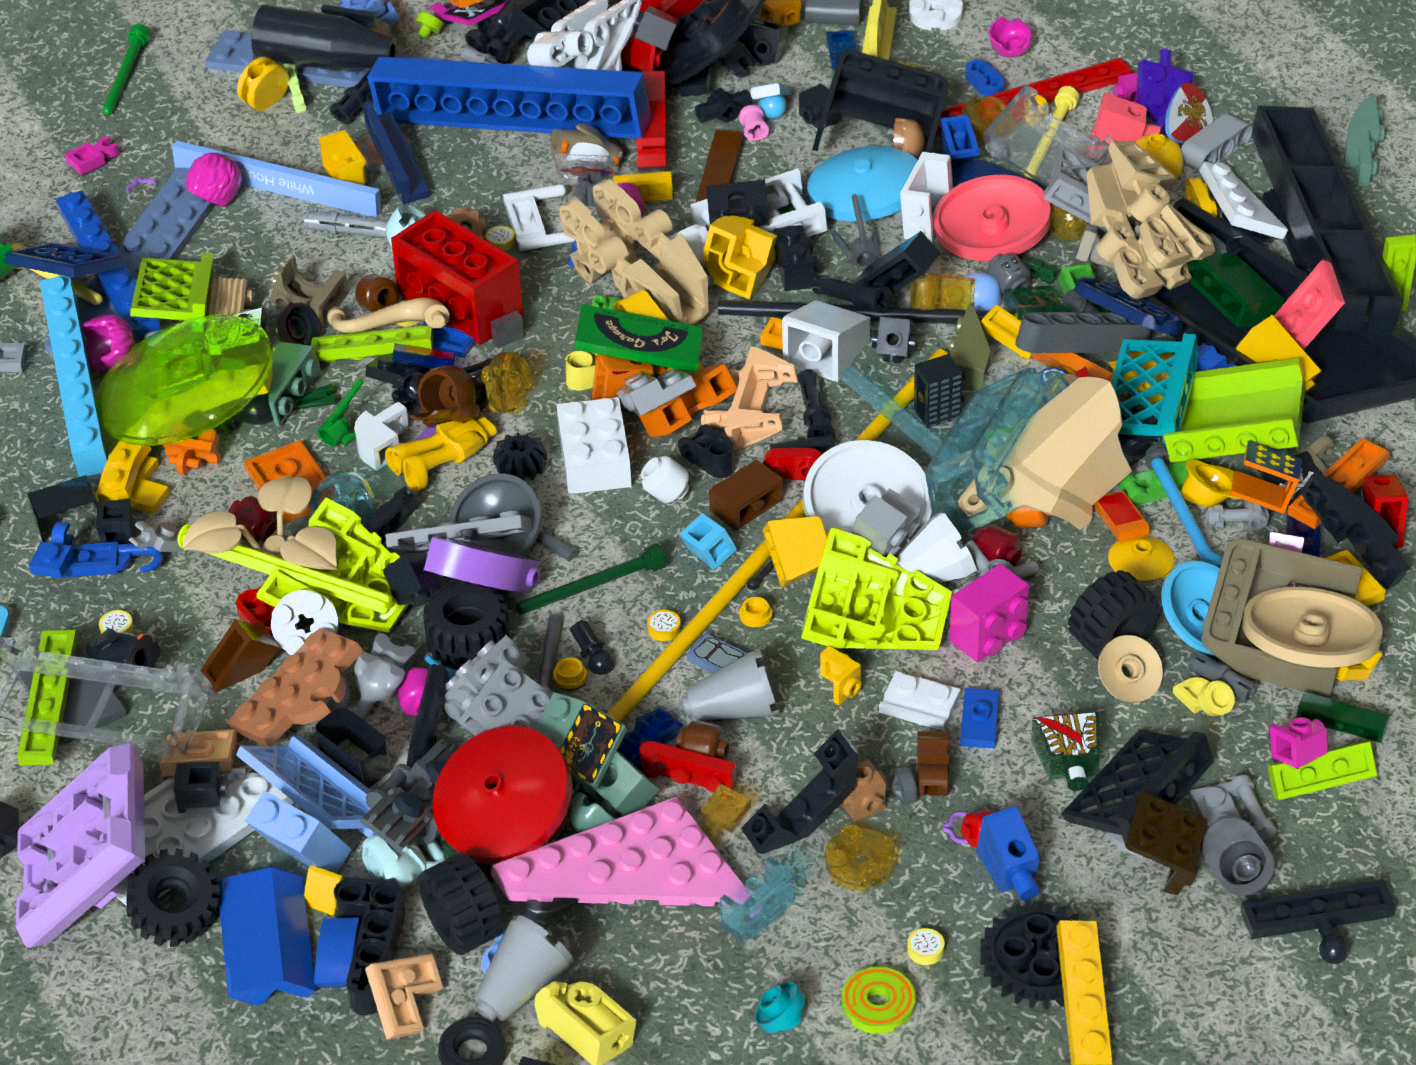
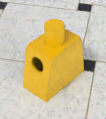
M814 516L768 521L762 531L780 586L786 587L817 573L830 531L824 530L821 518Z

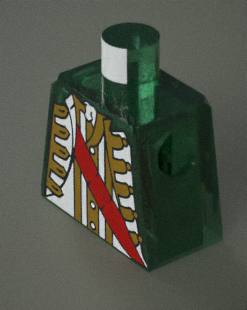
M1089 712L1032 717L1031 741L1048 779H1066L1068 788L1073 791H1080L1086 788L1089 783L1087 777L1098 774L1100 757L1099 713Z

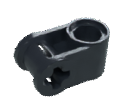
M703 424L698 428L697 433L690 437H683L678 441L681 455L692 464H696L710 476L726 478L734 473L733 443L717 433L711 426Z

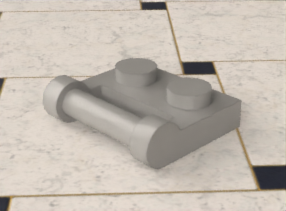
M1248 775L1237 776L1231 782L1190 791V799L1197 814L1208 819L1205 831L1215 822L1224 818L1241 819L1231 798L1240 796L1254 824L1252 827L1257 831L1261 839H1270L1276 835V828L1273 822L1266 818L1253 792L1254 784Z

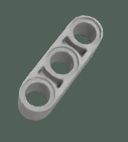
M1229 113L1223 114L1184 142L1181 147L1184 164L1199 171L1204 161L1212 164L1224 160L1223 157L1225 155H1231L1242 147L1240 146L1242 143L1249 142L1253 129L1252 125Z

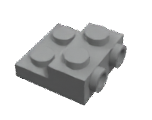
M670 369L658 376L659 381L649 374L642 375L639 372L625 379L626 385L620 387L616 394L624 409L627 408L629 412L633 411L642 416L693 389L696 385L691 375L681 370L676 372L675 369Z

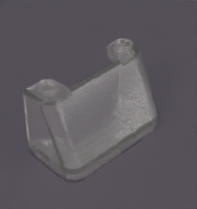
M1027 84L1023 86L984 132L985 148L992 156L1001 157L1046 187L1050 183L1054 151L1059 144L1100 166L1113 162L1108 146L1113 141H1116L1115 139L1107 135L1100 142V137L1096 135L1092 140L1049 114V105L1044 103L1040 106L1035 100L1037 90ZM1064 159L1069 166H1073L1070 161ZM1076 173L1075 175L1078 177V179L1081 182H1084L1079 173Z

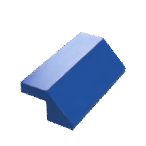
M269 867L220 879L217 884L220 886L219 906L228 997L253 1005H262L275 990L303 998L310 997L315 991L302 877Z

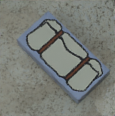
M706 633L687 653V661L710 673H714L748 653Z

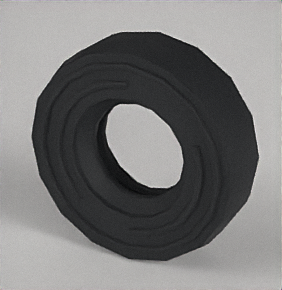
M468 1017L455 1021L445 1029L439 1040L438 1055L442 1065H502L505 1061L507 1046L501 1029L494 1022L481 1017ZM468 1040H479L487 1046L484 1055L475 1059L461 1057L458 1049L462 1043Z

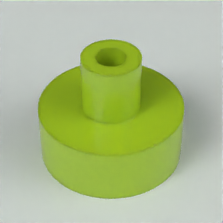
M423 11L419 12L415 20L421 26L418 36L428 39L431 31L439 34L444 25L441 20Z

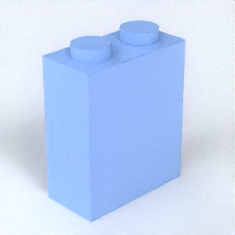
M266 791L262 793L245 820L248 825L277 849L309 867L312 865L337 873L352 850L319 820Z

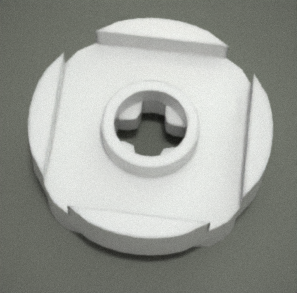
M910 0L909 2L911 22L925 30H931V28L947 30L959 24L962 19L963 2L961 0Z
M301 589L286 595L280 600L272 612L271 629L278 645L286 650L288 654L293 655L305 643L306 638L319 628L337 634L340 619L334 603L328 597L313 590ZM304 614L306 618L312 617L314 619V623L310 626L311 632L306 633L304 629L297 628L296 623L300 621L299 615Z

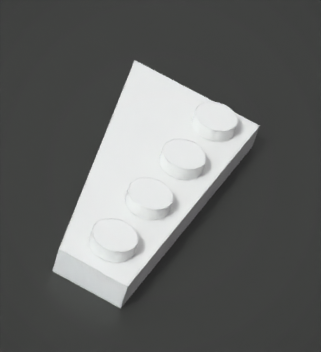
M1203 162L1199 172L1231 225L1284 239L1288 229L1231 171L1229 166L1221 162H1215V164Z

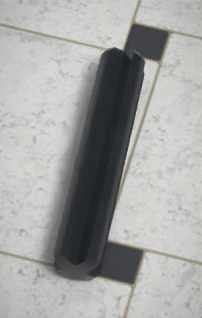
M432 664L428 669L409 748L415 755H425L430 750L448 677V671L443 664Z

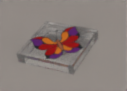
M555 155L554 165L561 177L578 178L582 173H587L588 171H599L605 176V179H613V176L619 175V169L612 156Z

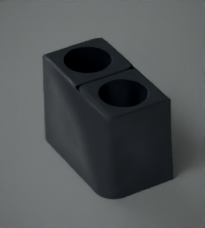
M87 475L27 493L33 517L43 542L46 541L40 532L36 518L37 515L40 519L90 502H94L97 508L98 501H100Z
M337 708L316 724L319 750L362 784L364 782L367 788H370L391 772L385 736L349 709ZM346 739L369 755L360 762L362 776L358 761L338 747Z

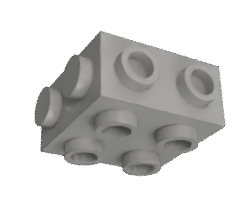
M507 635L497 644L493 640L489 641L477 653L478 655L472 661L468 660L445 685L447 693L443 696L441 705L449 717L457 721L465 712L459 708L471 691L476 694L480 692L483 685L478 681L490 665L497 669L505 659L509 663L523 668L530 661Z
M504 659L497 669L490 665L478 681L483 685V688L478 694L471 691L459 708L465 712L457 723L475 736L484 731L502 726H522L534 730L553 692L548 687L537 684L529 678L520 666L509 663Z

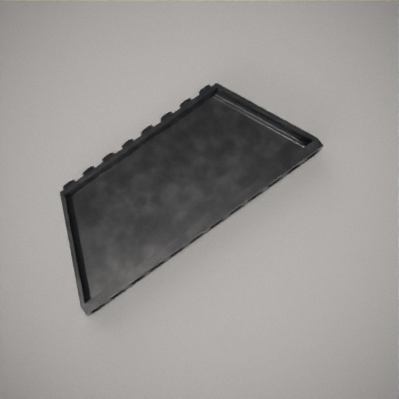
M1182 198L1175 202L1173 207L1188 221L1206 234L1214 233L1225 244L1231 237L1243 236V239L1239 240L1238 245L1239 248L1247 247L1248 251L1237 255L1285 299L1283 304L1309 275L1241 232L1230 228L1224 222L1188 200ZM1189 281L1170 290L1163 286L1156 294L1143 297L1180 317L1183 321L1180 334H1168L1177 342H1182L1184 334H1196L1198 347L1203 343L1208 346H1214L1217 353L1226 356L1227 364L1233 363L1238 366L1257 364V362L1235 349L1253 327L1237 328ZM1329 321L1304 349V352L1321 370L1313 380L1316 385L1304 395L1301 421L1307 424L1416 398V338L1395 327V331H1382L1378 333L1367 331L1365 327H1362V330L1344 332L1334 330L1331 321Z

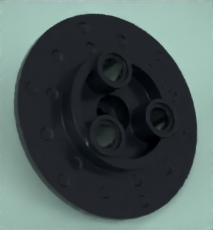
M703 0L690 13L681 16L668 48L660 56L659 67H655V71L665 72V86L674 85L692 77L717 58L736 77L742 78L746 76L748 72L739 63V59L746 66L749 64L751 67H755L757 61L738 38L756 18L766 0Z

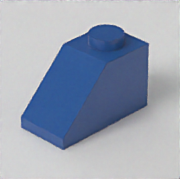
M968 114L940 118L941 147L944 155H950L951 162L975 159L980 156Z

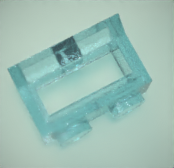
M769 856L765 860V883L756 877L746 880V892L752 897L742 905H739L725 894L720 898L721 927L743 943L749 938L752 939L794 903L793 883L800 877Z

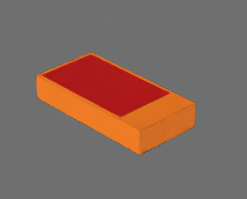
M1124 491L1104 495L1093 505L1118 542L1149 535V524Z

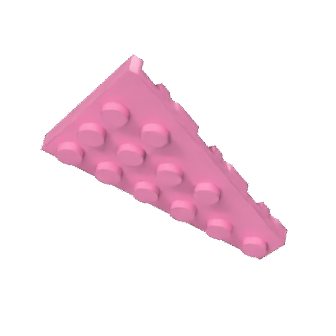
M677 796L545 845L537 850L529 851L494 864L491 870V876L509 901H528L534 899L540 902H553V898L557 897L578 898V903L608 904L609 902H619L621 904H634L635 900H658L659 905L688 906L690 904H699L701 906H714L715 902H739L740 906H744L751 899V894Z

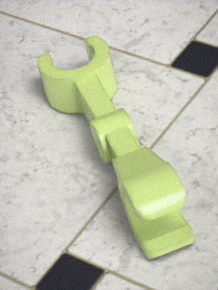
M279 63L288 72V85L292 92L291 97L296 113L307 111L300 90L299 79L297 78L299 66Z

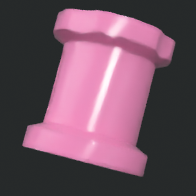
M748 105L739 113L740 123L744 126V135L749 141L761 140L767 137L769 133V127L763 120L764 112L757 105Z

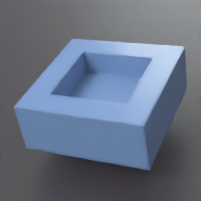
M389 0L384 3L386 7L384 13L377 16L376 19L384 21L392 28L401 18Z

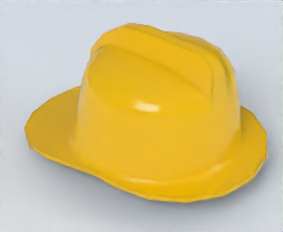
M1195 459L1187 460L1185 465L1188 474L1181 489L1184 499L1204 507L1220 505L1228 497L1240 499L1230 494L1235 471L1206 464Z

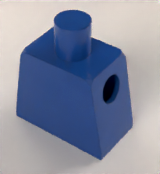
M1013 806L983 816L976 852L1001 893L1015 889L1021 900L1035 897L1040 892V888L1035 881L1040 858L1018 808Z

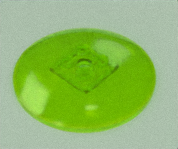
M234 315L202 316L168 326L136 344L110 368L102 380L96 395L95 402L98 419L109 435L119 441L133 445H164L200 435L234 416L260 391L272 369L274 359L272 344L266 332L257 323Z

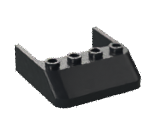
M855 50L842 52L834 72L812 150L818 151L828 116L831 113H838L894 129L896 118L913 119L922 126L926 138L924 152L931 153L949 87L948 81L939 74Z

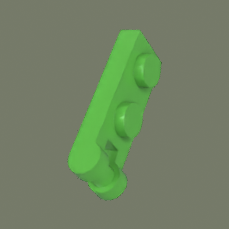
M1187 461L1166 465L1180 492L1188 474L1185 465ZM1153 469L1135 475L1130 473L1117 484L1121 491L1127 492V496L1134 506L1168 497Z

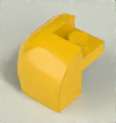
M723 216L715 220L709 227L703 249L702 262L706 263L708 272L715 279L713 283L750 300L764 283L774 260V257L771 256L777 235L755 227L754 220L739 216Z

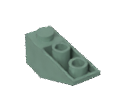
M281 342L268 359V364L273 371L269 389V405L276 427H280L297 404L299 397L305 394L306 389L319 374L320 362L316 357L314 346Z

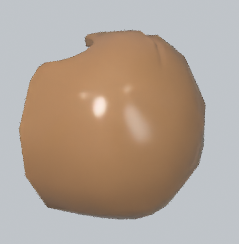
M896 118L894 123V148L908 152L918 159L924 150L926 139L922 126L913 119Z

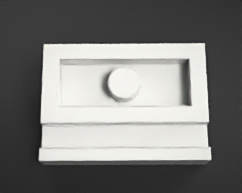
M896 671L884 694L883 701L879 704V713L944 731L960 698L961 689Z

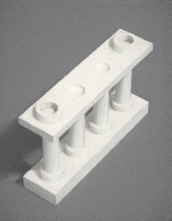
M798 168L765 179L766 183L776 180L796 210L782 215L779 214L777 209L769 212L770 226L758 228L773 234V228L803 225L806 236H813L827 231L825 208L822 203L817 202L807 206L801 197L803 193L801 175ZM707 199L690 204L693 225L699 224L710 227Z

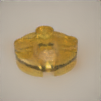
M515 352L498 353L491 360L490 365L485 366L482 370L481 376L482 381L486 384L489 408L494 413L518 414L528 404L529 399L524 398L526 389L532 388L531 371L525 358L518 357Z
M846 825L839 834L835 835L828 842L825 848V868L833 882L845 889L865 891L867 887L876 885L879 887L891 879L896 869L894 841L892 838L884 836L875 830L860 828L857 825ZM864 855L869 861L862 860L860 864L854 863V856Z

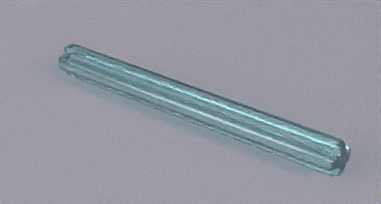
M849 366L842 371L841 380L969 487L979 472L976 468L854 366Z

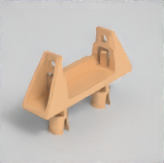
M752 346L750 347L745 366L741 370H728L737 387L732 406L727 411L703 410L705 415L701 416L702 425L707 424L713 429H725L727 439L733 443L734 450L753 445L783 430L784 427L780 413H763L769 393L768 388L779 386L782 383L798 382L795 365Z

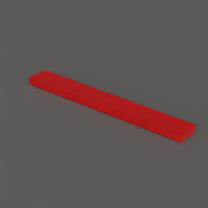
M1117 58L944 108L940 118L968 114L973 126L1021 112L1022 102L1030 95H1040L1045 98L1048 104L1055 102V97L1061 87L1069 86L1077 90L1079 94L1117 84L1118 76L1133 74L1134 72L1122 58ZM940 121L935 136L941 135Z

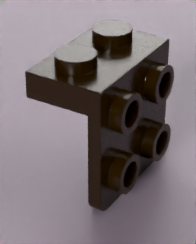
M1143 792L1136 801L1125 839V847L1136 854L1168 867L1169 872L1163 891L1178 895L1185 885L1190 887L1196 878L1199 868L1196 866V861L1202 853L1203 835L1208 819Z

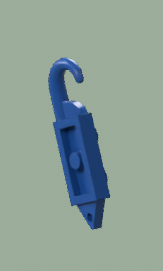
M118 542L71 545L74 556L62 578L118 574V571L128 566L132 556L142 555L153 556L151 563L140 567L141 572H150L161 565L163 552H159L154 547L139 549L132 543L118 544Z

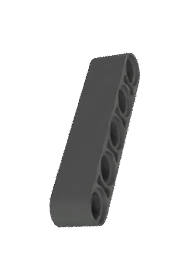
M1028 312L1022 316L1015 345L1019 349L1030 353L1120 352L1123 339L1148 340L1151 329L1138 325L1114 312Z

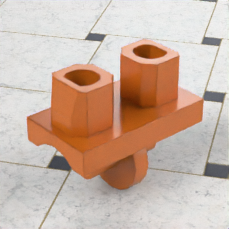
M174 422L168 435L160 434L158 443L164 445L165 454L170 456L169 463L176 465L178 474L186 476L191 468L200 469L202 462L219 465L222 457L217 450L219 435L216 430L203 427L199 432L197 440L190 439L192 434L190 427Z

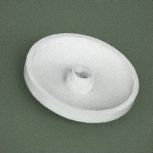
M857 440L842 443L829 449L814 462L806 477L802 498L805 517H820L825 531L830 530V528L841 527L843 531L852 533L856 516L874 495L882 498L889 488L897 492L922 510L918 520L921 527L930 519L933 495L926 474L917 462L905 452L886 443ZM907 538L900 545L902 549L909 542Z

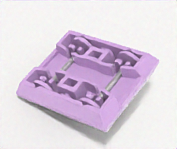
M127 743L109 747L18 829L17 858L24 864L23 892L16 899V929L25 946L31 948L53 941L92 906L100 909L118 894L119 883L145 861L144 767L135 745Z

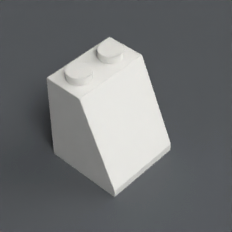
M815 300L785 315L782 319L783 360L795 365L796 369L802 371L812 369L818 376L838 382L870 339V317Z

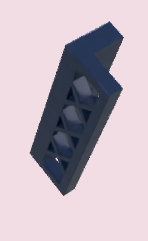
M371 101L363 103L365 127L402 204L430 197L427 184L392 112L378 115Z

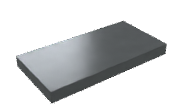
M40 640L5 655L7 664L28 694H30ZM78 643L59 737L64 745L127 716L122 703Z

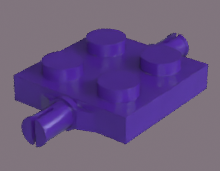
M1167 48L1160 50V63L1145 59L1138 63L1136 103L1147 108L1146 117L1156 122L1160 126V134L1167 136L1165 130L1166 111L1174 92L1179 85L1186 82L1193 84V72L1172 66V51Z

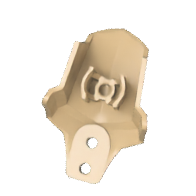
M1080 377L1043 406L1012 434L997 433L985 441V462L958 500L960 508L976 526L983 527L997 518L1025 506L1062 518L1079 530L1089 525L1093 518L1092 505L1132 472L1122 452L1118 433L1122 426V415L1112 383L1097 377Z

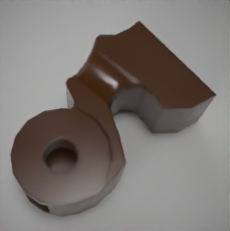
M917 731L919 795L947 796L949 784V732Z

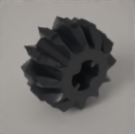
M517 432L515 436L505 434L504 440L497 441L493 454V464L499 474L513 475L523 481L525 477L535 480L536 473L543 474L547 460V451L541 442V438H533L531 432L526 435H520Z

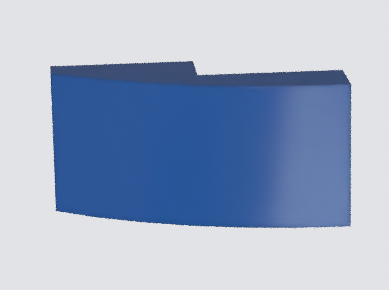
M323 918L314 973V985L317 988L347 987L346 979L360 930V918Z

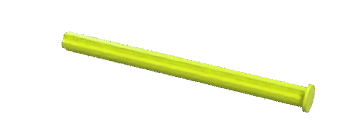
M192 524L184 525L179 531L177 541L182 549H184L183 541ZM241 544L227 552L207 553L269 575L275 569L316 591L380 613H389L391 607L394 606V601L390 594L313 568L289 563L283 558Z

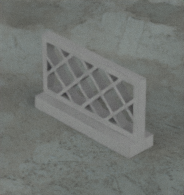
M1059 144L1054 151L1050 183L1044 191L1043 199L1091 224L1086 173L1090 168L1100 165ZM1064 159L1070 161L1073 166H1069ZM1079 173L1084 182H1081L1075 174ZM1136 221L1130 224L1132 230H1134ZM1098 226L1099 229L1108 232L1106 227Z

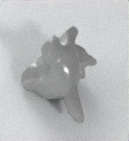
M379 633L375 636L371 654L366 652L360 654L354 666V684L361 694L354 714L364 720L376 701L386 700L393 696L404 680L405 671L403 667L415 654V649L412 646H397L391 643L388 636L384 633Z

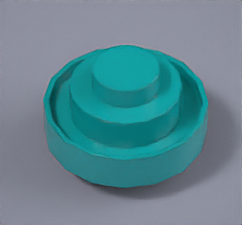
M791 981L771 987L759 1000L754 1018L756 1023L767 1033L795 1028L803 1017L802 1012L806 998L804 991Z

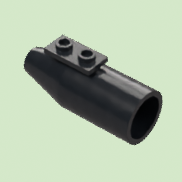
M264 4L260 6L254 18L251 45L256 59L259 57H269L277 63L330 71H345L372 68L378 57L396 58L397 41L394 37L378 30L375 12L322 5V13Z

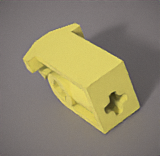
M555 981L541 988L536 994L535 1009L539 1024L545 1029L547 1027L552 1029L591 1065H603L633 1045L636 1019L594 984L580 981L568 985V983Z

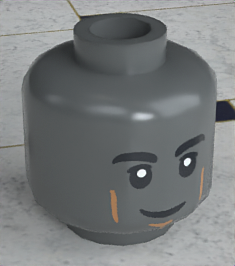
M998 254L990 260L987 273L997 280L1002 296L1011 295L1014 298L1028 289L1031 271L1016 254Z

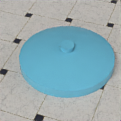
M865 146L840 152L823 161L811 173L807 185L811 204L821 202L825 208L826 217L855 222L856 217L852 195L857 194L863 221L889 216L902 210L900 192L918 160L908 152L888 146Z

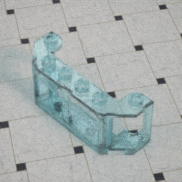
M1027 367L973 393L925 470L933 516L940 512L945 513L961 535L1002 518L1009 513L1013 504L1010 501L1003 503L1000 498V490L1007 487L1009 482L999 470L1031 417L1070 385L1059 371L1051 370L1046 373L1036 372V368ZM973 470L977 496L988 509L965 518L963 510L949 492L959 475Z

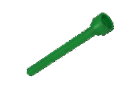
M135 24L128 33L130 45L103 106L102 112L105 116L113 114L139 50L149 43L151 31L145 25Z

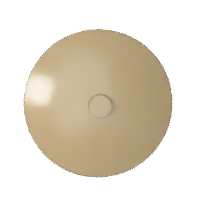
M1283 587L1259 593L1247 602L1242 621L1245 635L1262 651L1291 663L1322 668L1351 666L1370 659L1379 650L1383 632L1382 624L1377 615L1362 603L1336 592L1310 587Z

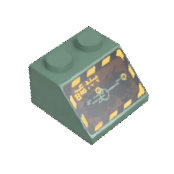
M554 692L534 730L549 738L561 751L569 765L573 783L597 790L627 731V727L582 700Z

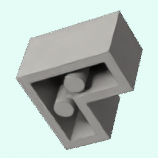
M889 488L882 498L874 495L856 516L851 534L864 537L872 542L870 548L887 558L889 553L896 557L902 550L900 545L906 538L910 541L919 531L921 524L918 523L922 510Z

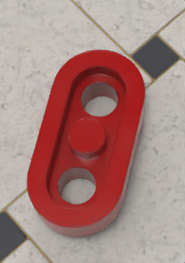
M773 448L766 452L762 464L783 479L806 480L810 468L823 453L813 448Z
M250 589L242 592L236 599L238 616L244 622L265 627L275 640L271 629L272 612L275 607L257 598L259 589Z

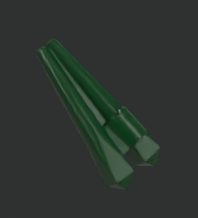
M332 384L316 388L300 396L293 410L336 405L340 401V398L335 395L337 388Z

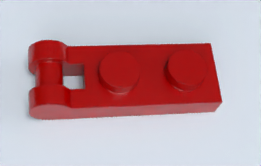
M654 741L644 742L639 748L641 764L644 766V769L641 771L648 778H655L660 775L671 778L679 784L690 783L705 787L713 793L723 792L731 795L737 785L736 763Z

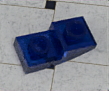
M658 708L636 718L634 729L625 733L618 750L633 764L641 763L639 748L642 743L654 741L666 745L678 736L684 724L672 717L667 711Z

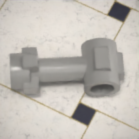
M1248 501L1245 502L1244 508L1223 509L1222 505L1206 507V525L1215 526L1216 528L1223 527L1224 522L1247 521L1250 529L1261 530L1268 524L1269 512L1268 508Z

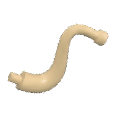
M422 297L402 301L350 320H346L345 312L341 308L333 307L328 311L327 318L335 330L342 333H355L406 321H423L432 328H441L448 323L449 312L440 301Z

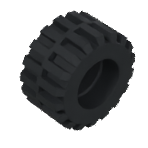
M1118 570L1116 573L1110 572L1104 577L1101 576L1095 580L1078 597L1068 619L1069 631L1098 660L1102 649L1119 636L1132 635L1146 641L1156 627L1155 624L1159 620L1161 606L1158 603L1159 600L1131 573H1125L1123 570Z
M465 582L463 585L455 583L451 584V587L448 589L443 587L438 590V595H432L429 598V603L425 604L423 609V620L427 649L429 653H432L433 659L436 661L441 659V663L447 667L450 664H454V669L459 670L468 660L472 661L489 641L493 640L497 644L506 635L510 638L507 605L501 594L497 595V590L492 587L487 589L484 585H472L471 582Z
M458 853L419 874V890L427 915L440 938L456 954L464 955L502 935L503 916L496 894L484 872L468 855Z

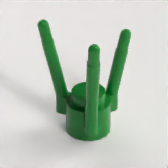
M362 379L355 383L335 411L317 429V434L322 442L332 447H335L339 442L346 446L356 438L355 431L348 433L350 425L342 416L348 410L349 402L362 386Z

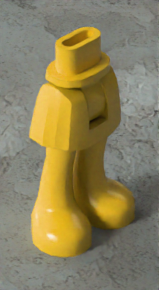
M485 417L465 422L450 421L437 424L436 434L430 437L407 443H397L386 449V462L389 469L397 476L404 474L407 485L416 493H419L427 487L428 472L432 468L450 461L461 463L479 452L487 444L488 438L496 435L497 431L495 426Z

